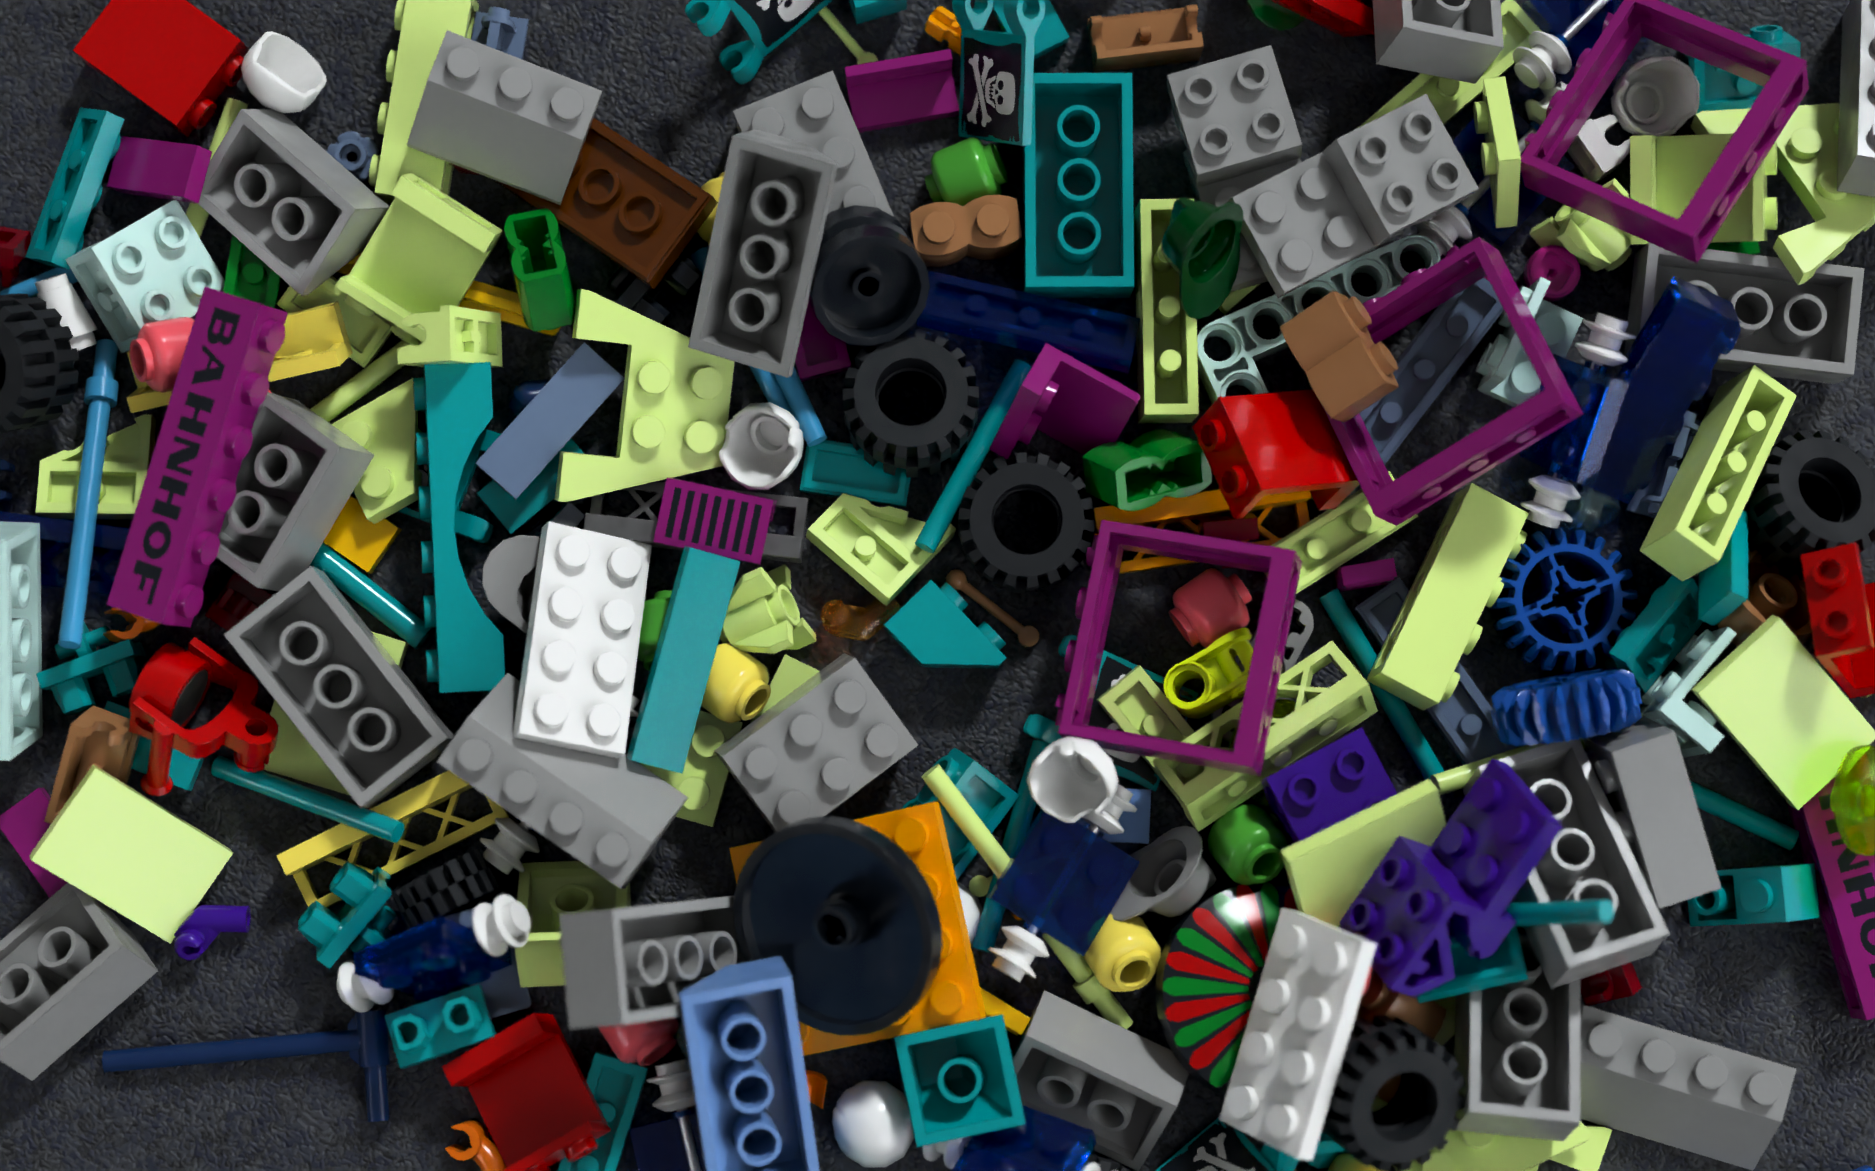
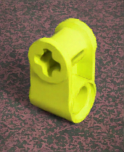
M1239 628L1221 636L1207 648L1174 665L1168 671L1164 678V692L1167 699L1180 714L1188 718L1200 719L1230 702L1244 697L1253 654V647L1249 642L1252 634L1248 628ZM1237 655L1245 668L1243 672L1235 661V656ZM1193 678L1203 680L1205 687L1201 697L1192 702L1180 700V689L1186 681Z

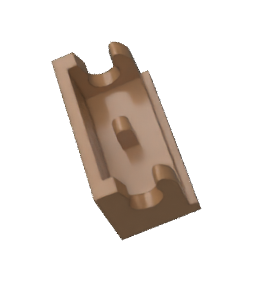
M1197 4L1186 5L1185 8L1125 15L1090 16L1087 24L1094 73L1199 61L1204 44L1202 32H1198Z
M92 705L71 723L44 822L52 824L93 764L127 785L140 735L129 731L130 718Z

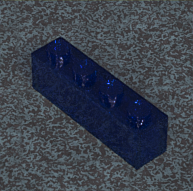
M1673 276L1625 357L1628 361L1620 364L1580 430L1568 465L1571 479L1627 504L1630 503L1638 489L1643 490L1649 485L1656 470V459L1665 445L1670 446L1676 441L1683 428V415L1693 399L1698 401L1704 396L1712 379V368L1720 355H1727L1738 340L1740 320L1732 302Z

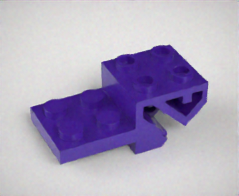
M1362 727L1261 779L1270 810L1284 827L1283 832L1288 839V847L1398 794Z
M1492 758L1432 846L1398 836L1339 923L1344 930L1377 943L1371 965L1390 990L1416 997L1455 978L1450 949L1452 942L1448 936L1449 932H1451L1471 957L1483 959L1495 953L1516 923L1505 909L1560 833L1563 826L1507 763Z

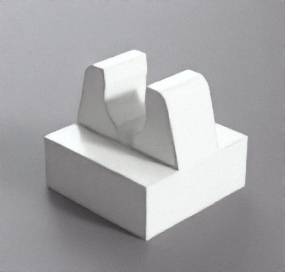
M1614 115L1587 120L1567 150L1583 175L1587 176L1594 183L1610 174L1630 152V139L1618 146L1609 144L1605 139V132L1618 121Z

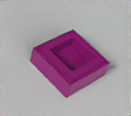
M1394 558L1343 566L1334 571L1336 588L1340 592L1386 585L1397 577Z

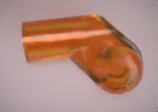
M834 599L824 604L820 612V618L824 629L834 637L866 641L880 631L884 624L901 607L895 599L887 606L878 599H875L866 608L843 604L842 600Z

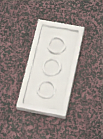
M547 522L542 527L513 730L514 738L613 758H619L625 754L652 545L554 522Z
M1281 908L1219 1117L1220 1121L1296 1159L1313 1160L1377 943L1301 911Z

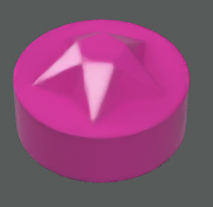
M1549 245L1542 247L1528 259L1525 265V284L1529 288L1538 278L1543 277L1551 281L1543 300H1560L1571 293L1577 286L1580 279L1579 262L1575 255L1562 246Z

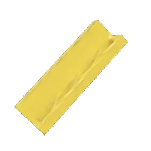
M338 302L287 314L284 324L285 338L281 348L275 353L268 380L272 382L338 367L353 353ZM129 350V351L127 352V355H128L129 362H130V365H131L130 350ZM133 372L138 389L126 397L131 413L169 404L172 391H154L146 382H140Z
M449 770L369 809L404 823V832L401 839L394 843L387 865L381 867L391 876L495 825L496 818H509L506 809L486 796L493 811L492 813L474 822L454 816L453 813L460 793L473 787ZM450 799L446 812L432 808ZM422 812L443 818L436 841L426 846L404 840L411 818ZM451 821L464 826L446 835ZM341 823L276 856L285 875H293L307 906L309 907L311 903L318 901L328 908L342 901V899L332 892L319 898L306 870L323 861H328L340 866L350 862L372 873L373 869L355 863L362 843L375 835ZM402 846L416 850L398 859ZM352 847L348 861L334 857Z

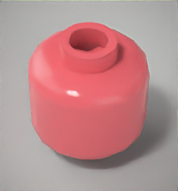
M178 317L144 324L138 332L137 339H133L130 344L131 365L136 378L140 382H146L152 390L157 392L173 391L194 319Z
M1207 569L1177 589L1173 594L1174 608L1169 611V615L1178 631L1192 647L1199 643L1207 648L1221 636L1233 630L1244 628L1249 624L1250 618L1246 604L1252 601V596L1245 584L1235 573L1227 578L1216 569Z
M677 1017L598 1028L621 1062L627 1064L638 1063L640 1067H645L657 1062L676 1045L674 1036L678 1030L679 1023Z

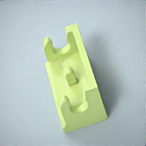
M444 305L440 306V311L413 313L401 321L403 326L415 328L421 325L425 329L426 338L419 346L410 344L397 349L398 364L424 367V364L491 362V368L503 367L501 313Z

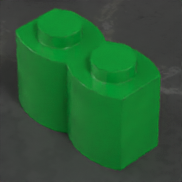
M547 208L509 215L505 222L504 231L524 322L533 332L554 330L561 326L571 325L574 321L575 301L555 215Z
M1152 430L1138 436L1130 444L1123 442L1104 443L1091 449L1082 457L1086 493L1126 511L1148 508L1159 502L1165 495L1175 498L1192 496L1201 492L1212 483L1211 467L1199 442L1172 430Z

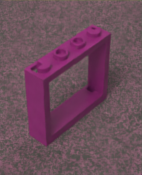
M1623 0L1615 14L1608 12L1603 23L1602 34L1592 49L1586 48L1579 56L1575 65L1574 76L1565 90L1557 91L1552 97L1546 111V119L1536 134L1531 133L1525 138L1526 149L1521 155L1520 168L1524 185L1528 189L1698 263L1809 90L1806 60L1659 0ZM1642 36L1764 87L1679 220L1557 166Z
M1479 236L1461 248L1454 245L1448 250L1444 259L1428 269H1419L1408 274L1402 279L1398 288L1382 298L1377 297L1362 303L1372 321L1367 326L1372 341L1376 344L1385 340L1487 276L1544 390L1392 481L1360 414L1346 422L1331 418L1323 407L1374 515L1396 526L1583 414L1499 250Z
M1101 520L1099 535H1094L1092 546L1087 548L1086 563L1087 566L1092 567L1088 588L1081 587L1076 601V619L1081 620L1077 640H1070L1065 655V671L1070 673L1066 694L1060 693L1055 704V707L1058 709L1055 725L1059 726L1058 734L1063 738L1070 736L1093 740L1100 748L1261 776L1302 561L1297 552L1291 549ZM1124 550L1268 573L1234 751L1088 725Z

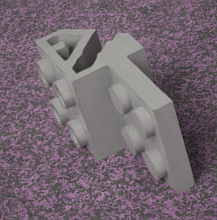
M1272 45L1167 75V88L1175 124L1187 147L1183 155L1196 200L1208 202L1219 207L1226 204L1233 196L1302 162V141ZM1242 232L1240 234L1238 273L1231 292L1268 282Z
M1424 94L1337 138L1323 152L1233 196L1226 203L1233 202L1241 206L1244 212L1241 232L1277 298H1280L1359 256L1370 253L1404 235V228L1433 219L1471 196L1479 187L1427 94Z

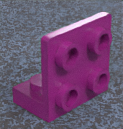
M1046 343L1023 381L989 450L1007 459L1018 441L1028 446L1038 429L1085 455L1096 446L1117 441L1141 397L1137 392L1120 382L1109 378L1078 361L1071 355Z

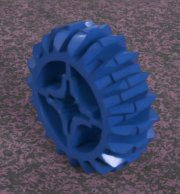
M1563 527L1551 530L1550 543L1541 531L1531 534L1530 542L1532 549L1525 543L1521 544V550L1516 556L1520 563L1510 558L1507 559L1502 571L1508 574L1510 579L1501 577V582L1504 583L1502 592H1505V598H1498L1493 606L1490 607L1492 610L1505 609L1507 617L1494 622L1495 629L1499 631L1511 626L1515 634L1507 638L1505 646L1508 649H1512L1524 642L1527 646L1522 652L1521 660L1525 663L1532 662L1538 653L1541 652L1540 665L1543 671L1552 670L1558 656L1564 673L1575 671L1576 655L1584 668L1588 669L1596 666L1594 650L1604 658L1611 657L1609 652L1613 646L1607 637L1616 641L1619 634L1624 630L1617 624V621L1632 622L1636 618L1635 612L1622 608V602L1632 601L1638 597L1636 590L1622 591L1620 582L1629 580L1633 576L1632 571L1624 569L1616 573L1612 565L1617 563L1622 557L1619 551L1616 550L1605 557L1600 555L1605 546L1604 538L1599 536L1591 541L1588 547H1585L1586 533L1584 529L1578 528L1574 530L1570 536L1569 543H1567L1566 532ZM1555 557L1570 558L1583 564L1596 578L1584 582L1574 580L1569 576L1564 565L1558 566ZM1539 563L1543 573L1539 575L1542 586L1541 595L1535 602L1523 607L1522 594L1525 580L1532 568ZM1556 587H1558L1561 593L1570 592L1572 594L1579 590L1585 591L1584 595L1573 599L1574 603L1567 605L1571 609L1570 613L1565 606L1559 608L1554 606L1546 610L1541 609L1542 605L1552 602V597L1559 594L1555 590ZM1602 593L1603 611L1600 621L1594 631L1587 636L1584 626L1588 624L1585 616L1586 604L1591 598ZM1539 618L1553 620L1561 629L1562 634L1568 633L1572 644L1559 643L1544 637L1530 622Z
M1624 668L1583 670L1531 679L1526 682L1514 683L1512 686H1505L1491 696L1493 726L1497 729L1500 742L1507 745L1532 746L1562 741L1568 742L1575 739H1587L1591 736L1605 735L1608 732L1620 731L1622 728L1631 727L1642 717L1640 704H1642L1640 688L1636 685L1634 674Z

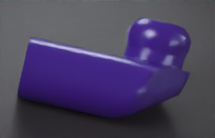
M198 906L178 927L174 934L175 953L184 960H195L203 954L221 932L248 933L251 924L250 906Z

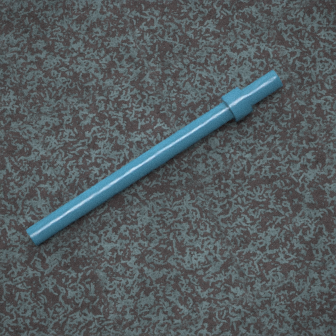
M100 339L97 341L93 375L86 379L84 402L89 406L58 641L59 646L67 649H78L81 647L110 410L117 405L119 383L114 379L118 347L116 342L110 339Z

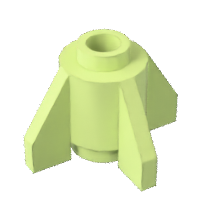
M1615 178L1602 185L1629 198L1628 192ZM1563 205L1559 209L1555 219L1551 216L1533 227L1530 231L1531 237L1541 248L1549 245L1562 246L1575 255L1580 264L1588 266L1591 271H1599L1604 268L1606 271L1614 270L1623 264L1632 252V249L1629 247L1631 245V234L1567 205Z
M785 564L769 572H765L760 567L742 575L732 591L720 635L722 643L729 642L731 646L743 652L775 654L782 650H798L816 642V633L804 618H800L797 603L789 591L791 590V571Z

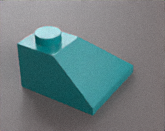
M1003 1014L894 1037L917 1147L1026 1124Z

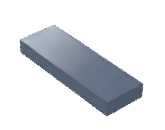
M584 342L475 464L516 500L625 378Z

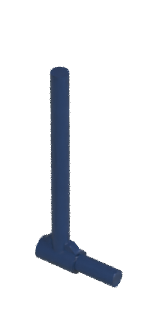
M386 1009L371 1010L364 1013L356 1012V1015L348 1023L347 1030L106 1050L102 1054L103 1070L107 1073L349 1051L350 1058L360 1067H364L368 1122L390 1120L386 1065L390 1064L388 1030L384 1016L386 1015Z

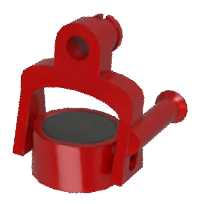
M196 637L189 642L188 651L172 642L163 645L157 650L139 675L130 697L129 711L131 716L129 731L151 740L147 773L141 778L140 786L144 792L152 796L166 795L173 788V781L169 776L173 749L190 758L200 759L213 754L222 745H225L234 750V762L237 767L246 772H258L265 768L264 763L268 765L269 754L276 747L279 732L276 720L268 713L255 707L258 680L253 675L235 666ZM210 682L233 690L234 695L231 701L213 720L193 730L183 728L202 703Z

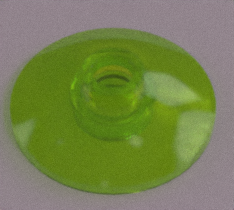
M1870 745L1856 746L1844 756L1838 768L1834 788L1831 792V808L1835 815L1839 834L1845 845L1853 853L1861 856L1875 855V747Z

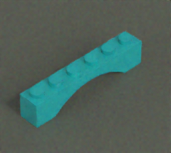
M491 362L424 364L423 378H413L414 410H425L426 432H416L417 465H427L428 486L418 487L419 519H430L431 541H421L422 574L432 573L433 595H423L424 627L435 628L436 649L426 650L427 682H437L438 693L491 691L505 676L503 634L485 615L468 586L459 561L454 530L456 494L463 467L477 438L493 418Z

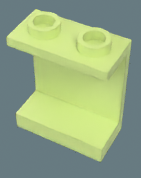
M1734 133L1630 136V199L1679 220ZM1777 142L1771 147L1711 242L1767 241V230H1777V197H1767V175H1777ZM1631 234V245L1648 243Z
M409 173L400 177L391 192L395 199L351 272L341 277L335 287L347 294L344 302L351 308L368 317H372L376 312L393 323L390 330L396 336L412 345L419 346L421 341H425V329L421 325L415 328L403 326L401 321L413 313L440 311V306H459L504 231L415 174Z

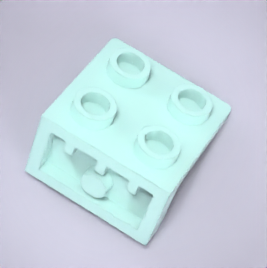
M176 200L168 202L108 238L84 248L65 259L121 353L130 350L131 341L137 339L138 332L144 324L178 317L191 318L197 313L204 287L221 292L224 289L225 280L181 205Z
M1540 277L1529 288L1522 285L1519 291L1559 368H1561L1583 318L1543 300L1551 281ZM1503 310L1498 324L1506 328L1503 335L1499 334L1493 344H1488L1478 363L1476 372L1482 374L1483 377L1477 390L1516 407L1544 390V387Z
M1728 626L1711 632L1706 629L1699 636L1693 634L1674 658L1678 662L1674 669L1665 677L1660 675L1646 693H1641V699L1644 703L1640 708L1641 716H1645L1675 731L1683 757L1711 753L1724 737L1723 734L1713 727L1717 720L1707 709L1692 700L1686 704L1682 699L1736 636L1737 633Z

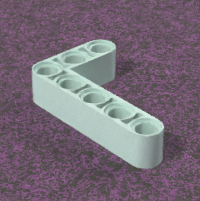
M1423 235L1406 236L1360 256L1280 298H1277L1276 294L1204 326L1197 336L1198 374L1212 405L1219 397H1225L1226 389L1233 385H1242L1248 388L1252 394L1268 393L1255 361L1289 346L1281 329L1279 336L1275 339L1267 340L1259 337L1253 328L1254 318L1261 315L1270 316L1276 320L1280 328V326L1304 311L1302 297L1308 294H1317L1323 298L1333 290L1348 298L1355 296L1361 303L1377 297L1382 298L1398 288L1402 279L1409 274L1401 266V253L1407 251L1417 253L1424 260L1425 269L1441 260L1439 248L1434 241ZM1360 272L1370 275L1376 282V294L1366 297L1356 293L1351 285V276ZM1214 336L1225 339L1230 345L1231 357L1225 361L1212 360L1204 351V341Z

